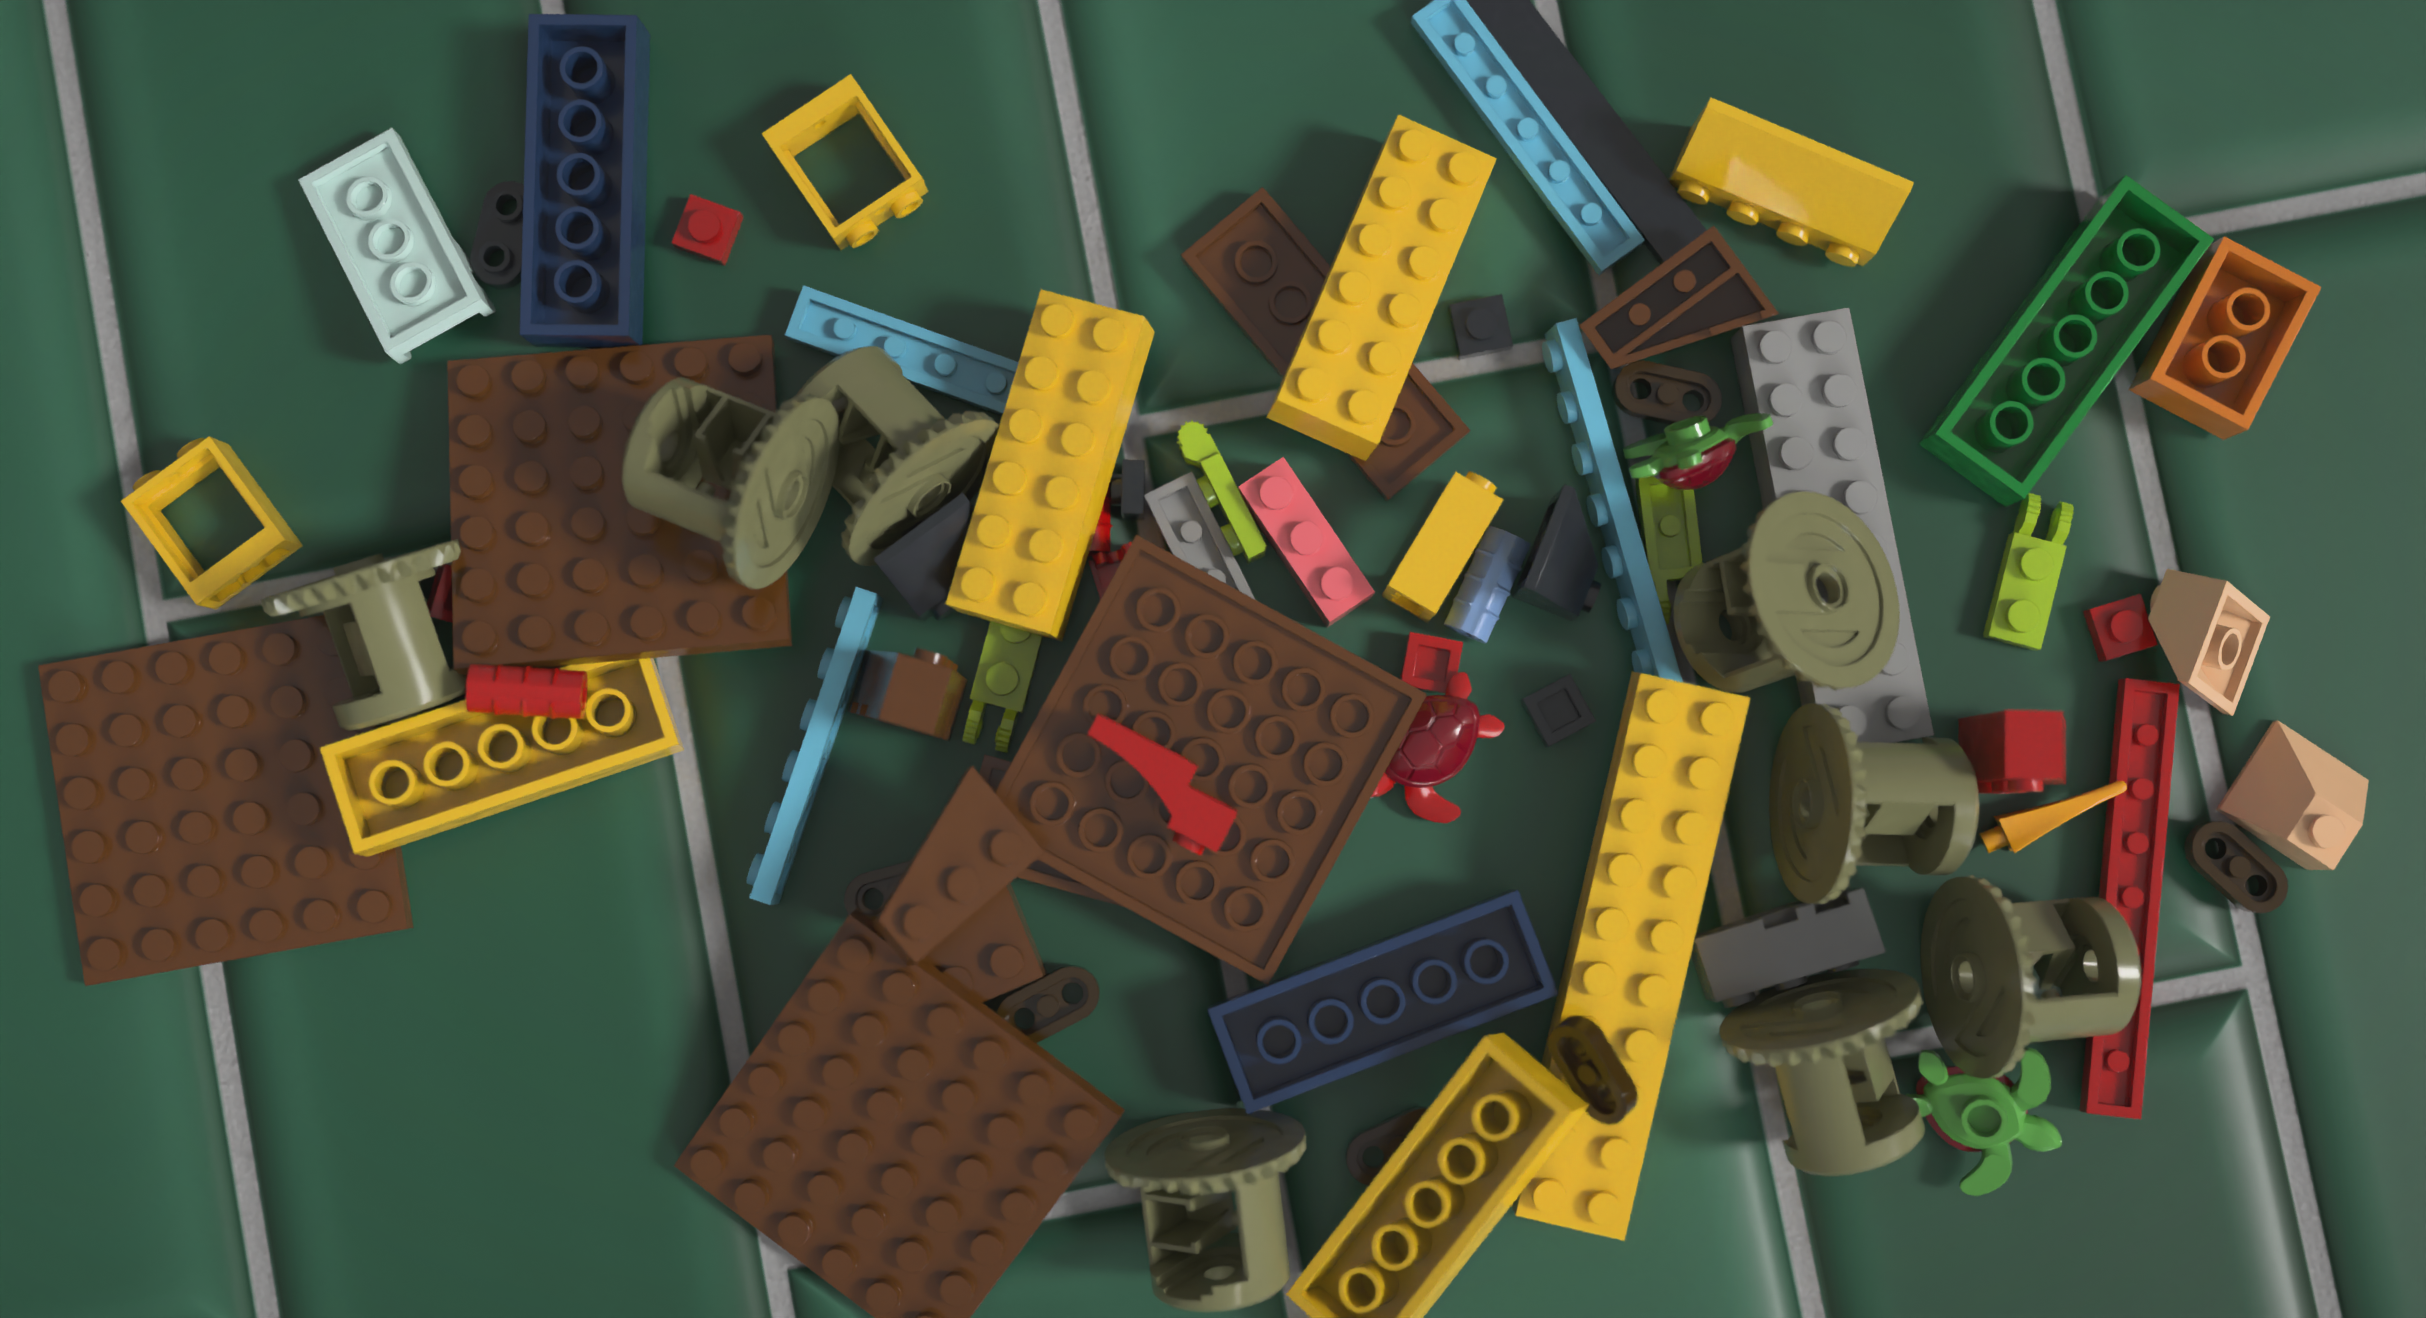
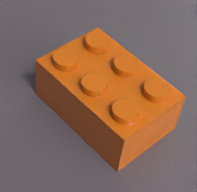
M2225 236L2208 247L2187 276L2128 390L2223 440L2247 431L2322 287Z

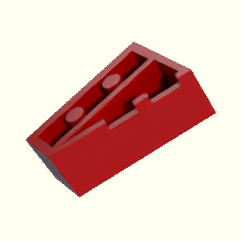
M2002 710L1959 718V746L1966 753L1973 767L1978 794L2043 791V785H2066V720L2062 711Z

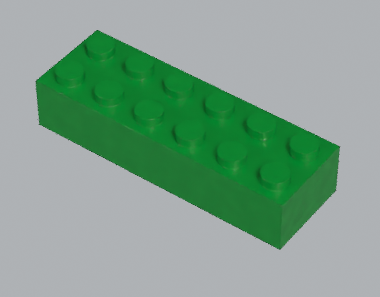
M2127 175L2123 176L2102 193L1918 444L2004 507L2025 499L2214 241V238Z

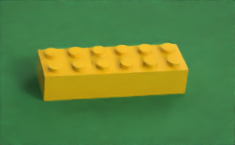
M1398 114L1384 140L1266 418L1366 461L1379 444L1497 158Z
M1040 290L946 605L960 613L1063 641L1155 333L1144 316Z
M654 658L578 664L560 668L561 670L587 671V704L583 719H552L551 717H523L522 715L508 714L495 716L492 713L467 712L466 700L320 747L354 853L369 857L684 751Z
M1504 1032L1484 1036L1286 1295L1311 1318H1423L1589 1105Z

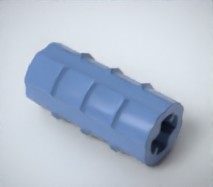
M1488 526L1479 547L1475 550V556L1467 573L1464 575L1462 585L1457 596L1453 599L1452 607L1443 625L1468 638L1486 644L1496 621L1500 619L1499 614L1507 597L1511 595L1510 590L1518 572L1522 570V563L1531 544L1507 531Z

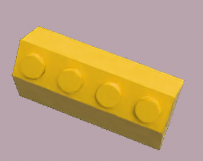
M1710 97L1692 125L1669 179L1672 186L1678 188L1677 193L1690 202L1701 205L1707 204L1708 201L1728 209L1727 215L1740 223L1756 225L1759 222L1776 229V235L1783 241L1797 246H1805L1809 243L1826 250L1825 255L1831 261L1848 267H1854L1856 264L1864 266L1876 255L1914 184L1910 180Z

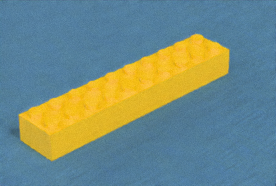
M1633 671L1631 673L1548 1038L1552 1030L1569 1016H1584L1595 1022L1604 1032L1634 1082L1638 1093V1102L1636 1107L1621 1122L1614 1125L1600 1123L1584 1112L1513 1202L1512 1208L1516 1216L1625 1241L1748 710L1749 697ZM1547 1038L1542 1065L1570 1088L1551 1056Z

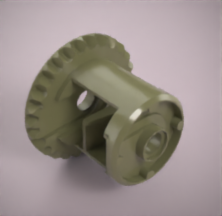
M877 346L859 347L841 354L817 371L796 394V396L813 394L828 400L836 410L839 420L840 445L832 486L852 506L854 514L845 521L847 529L841 536L843 548L855 563L862 566L878 565L874 558L961 493L970 501L980 489L999 425L985 413H975L974 411H966L962 415L954 413L946 420L903 376L900 365L883 348ZM881 434L876 449L865 439Z
M687 378L674 379L660 387L649 398L631 429L622 462V484L626 498L636 509L721 542L725 549L722 558L725 564H727L726 568L729 575L734 577L737 583L752 589L764 588L780 578L794 563L810 539L821 517L837 467L840 445L838 416L834 406L828 400L813 394L793 397L791 401L782 403L780 410L774 413ZM702 475L703 480L731 490L728 502L713 497L715 489L707 482H702L695 489Z
M1794 492L1770 502L1767 508L1757 513L1756 523L1748 528L1747 535L1749 541L1743 547L1693 567L1685 574L1677 588L1674 600V624L1680 646L1689 663L1704 680L1716 688L1727 692L1741 693L1793 675H1796L1800 680H1811L1812 684L1817 688L1830 687L1834 691L1853 688L1867 683L1883 670L1892 656L1898 637L1900 620L1898 592L1890 564L1883 549L1871 530L1852 510L1841 502L1816 492ZM1816 578H1819L1826 587L1828 593L1827 603L1818 594ZM1720 614L1730 623L1732 630L1730 640L1720 630Z
M458 539L384 560L382 553L333 568L334 576L260 599L264 611L271 616L298 610L301 617L323 611L352 693V697L332 705L340 728L350 731L387 722L390 725L435 710V705L466 694L468 674H459L454 668L449 669L418 582L436 575L434 567L458 559L461 553Z
M1808 703L1798 708L1789 718L1780 736L1772 766L1769 792V820L1774 855L1782 879L1792 895L1799 901L1807 904H1825L1829 900L1836 899L1840 895V891L1849 885V877L1856 873L1855 865L1908 866L1919 875L1944 876L1956 871L1968 856L1975 839L1979 799L1976 777L1971 762L1963 749L1954 740L1939 737H1922L1923 744L1856 742L1857 735L1850 730V722L1845 717H1842V713L1837 708L1821 703Z
M1961 876L1951 878L1943 883L1930 901L1921 936L1920 963L1923 992L1930 1020L1943 1049L1953 1063L1964 1073L1980 1079L2000 1077L2004 1072L2012 1071L2016 1061L2021 1060L2025 1055L2024 1046L2031 1042L2112 1035L2121 1031L2128 1024L2135 1011L2140 994V960L2133 934L2127 922L2117 909L2105 899L2090 896L2011 903L2008 899L2002 898L2001 890L1996 886H1991L1986 879L1975 878L1974 876ZM2033 966L2040 978L2039 989L2046 990L2041 994L2042 999L2038 1000L2033 994V985L2037 981L2032 974L2031 968ZM2053 984L2055 987L2060 986L2063 997H2059L2056 989H2050Z
M1854 969L1807 977V982L1789 989L1776 991V988L1765 991L1757 995L1756 999L1739 1005L1724 1018L1719 1028V1034L1722 1044L1729 1054L1743 1062L1751 1061L1755 1065L1769 1063L1775 1068L1793 1131L1788 1140H1782L1787 1160L1792 1166L1806 1173L1824 1176L1864 1172L1901 1158L1910 1152L1922 1138L1925 1128L1919 1105L1913 1098L1900 1094L1885 1037L1893 1036L1896 1029L1905 1028L1909 1020L1915 1018L1922 1004L1919 985L1911 976L1886 969Z
M1245 1108L1212 1109L1181 1113L1156 1119L1134 1127L1110 1142L1104 1152L1105 1165L1109 1176L1123 1187L1130 1186L1132 1188L1140 1186L1150 1263L1151 1286L1153 1294L1160 1301L1168 1306L1185 1311H1226L1250 1306L1266 1300L1276 1294L1290 1278V1266L1278 1172L1287 1171L1291 1164H1296L1306 1149L1305 1129L1299 1121L1288 1115L1268 1110H1257L1247 1114ZM1231 1190H1235L1236 1210H1233ZM1236 1226H1238L1240 1229V1233H1229L1232 1230H1234Z

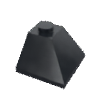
M1564 484L1550 500L1512 598L1573 621L1579 617L1581 610L1590 613L1600 591L1601 583L1593 580L1598 569V563L1576 490Z
M963 493L874 558L881 570L916 614L924 621L931 616L936 621H940L955 611V609L946 605V601L974 512V507Z

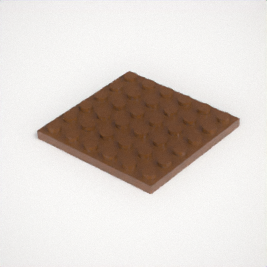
M772 335L447 361L451 541L458 539L461 549L458 559L452 561L454 669L457 673L462 675L468 674L471 664H503L504 666L512 667L531 666L532 668L792 646L788 571L772 584L760 589H752L737 583L735 578L729 575L726 568L727 564H725L722 558L725 549L721 542L634 508L628 502L622 484V462L631 429L649 398L660 387L674 379L687 378L776 413L778 411L775 348ZM702 475L695 489L702 482H707L715 489L713 497L728 502L731 490L703 480Z
M1136 535L995 793L1045 851L1038 860L1268 985L1427 694ZM1099 713L1197 763L1198 768L1189 785L1237 809L1238 813L1218 852L1205 847L1202 855H1199L1172 841L1176 831L1167 827L1171 814L1152 785L1122 756L1105 744L1087 735Z
M324 615L38 665L85 986L414 928L401 846L369 857L354 853L320 747L382 727V723L350 731L339 727L332 705L352 697V693Z
M855 909L849 914L674 1166L874 1318H971L1122 1116L1125 1109L923 958L915 965L908 967L872 925L873 921Z

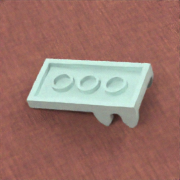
M393 128L299 179L384 351L397 363L402 364L411 359L410 351L473 315L480 312L483 316L487 317L496 312L493 302L471 274L474 271L472 270L470 259L453 239L401 137Z

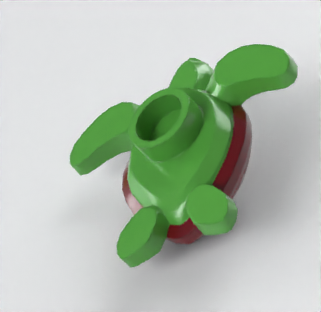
M1752 413L1733 418L1724 427L1718 428L1709 426L1706 416L1690 417L1667 426L1664 429L1665 433H1660L1628 445L1623 449L1625 459L1652 455L1651 458L1634 464L1629 468L1631 478L1653 476L1664 485L1677 490L1698 489L1707 486L1723 474L1735 454L1736 443L1747 434L1765 430L1772 426L1774 422L1768 413Z
M2024 1048L2025 1055L2021 1059L2020 1076L2016 1083L2005 1074L1993 1078H1975L1964 1073L1956 1065L1945 1066L1941 1057L1935 1051L1926 1049L1921 1050L1919 1053L1918 1066L1923 1076L1917 1080V1094L1906 1095L1918 1103L1922 1118L1926 1117L1936 1133L1948 1144L1967 1152H1982L1979 1163L1960 1179L1959 1188L1968 1195L1980 1196L1990 1193L2008 1180L2013 1163L2009 1144L2014 1140L2019 1141L2029 1150L2040 1152L2050 1151L2062 1145L2060 1133L2051 1122L2040 1116L2030 1115L2027 1111L2043 1103L2051 1089L2048 1065L2043 1055L2035 1049Z

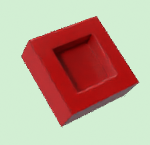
M690 194L672 244L677 249L725 266L744 216L739 211Z
M2141 594L2083 611L2099 662L2158 645L2148 620V614Z
M1410 632L1408 634L1400 679L1419 690L1445 695L1449 680L1458 673L1463 642Z

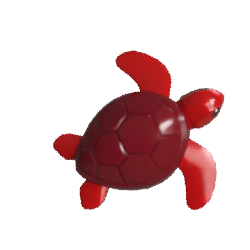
M1458 672L1452 676L1448 682L1445 695L1426 696L1371 798L1384 795L1397 782L1404 785L1407 805L1417 816L1437 823H1449L1455 821L1460 816L1461 809L1459 806L1439 795L1433 786L1448 781L1462 770L1474 750L1477 738L1497 737L1505 727L1503 721L1494 715H1480L1477 705L1467 699L1472 689L1466 672Z

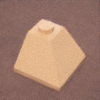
M2167 569L2161 585L2152 594L2150 601L2151 612L2148 620L2178 680L2221 713L2233 716L2270 616L2228 581Z
M2274 720L2216 810L2306 870H2334L2363 825L2369 780L2280 721Z

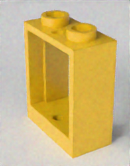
M851 74L761 133L840 250L849 245L852 248L864 245L878 233V225L893 215L896 218H902L912 213L922 204L923 199L921 197L929 192L923 178ZM857 114H860L905 181L842 224H839L794 159V156Z
M208 436L206 439L198 438L183 446L176 455L178 459L162 471L155 470L138 479L132 487L134 491L121 500V502L194 603L217 610L303 545L230 445ZM220 467L264 526V529L207 571H204L161 510Z
M1468 471L1465 477L1455 472L1381 596L1428 623L1438 611L1501 505L1503 499L1494 494L1497 487L1486 478L1474 472Z

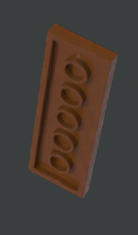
M1262 187L1181 254V260L1283 379L1331 266ZM1412 362L1377 447L1366 461L1348 453L1346 454L1388 502L1467 436L1471 430Z

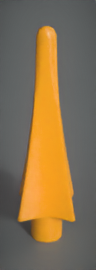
M2116 781L2067 799L1994 816L1998 826L1979 833L1980 839L1987 853L2008 846L2009 851H2013L2015 854L2080 813L2123 793L2127 789V785L2124 781Z

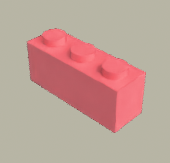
M1284 457L1238 486V490L1251 516L1326 627H1329L1372 598L1375 591Z

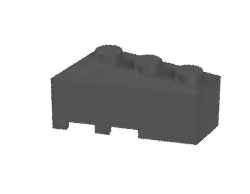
M1846 887L1840 891V895L1836 899L1829 900L1825 904H1807L1797 900L1695 934L1691 957L1706 1000L1713 1002L1723 1001L1724 1007L1730 1008L1756 999L1754 991L1775 985L1776 991L1789 989L1807 982V975L1827 970L1828 974L1843 971L1860 964L1858 960L1885 953L1886 951L1864 888Z

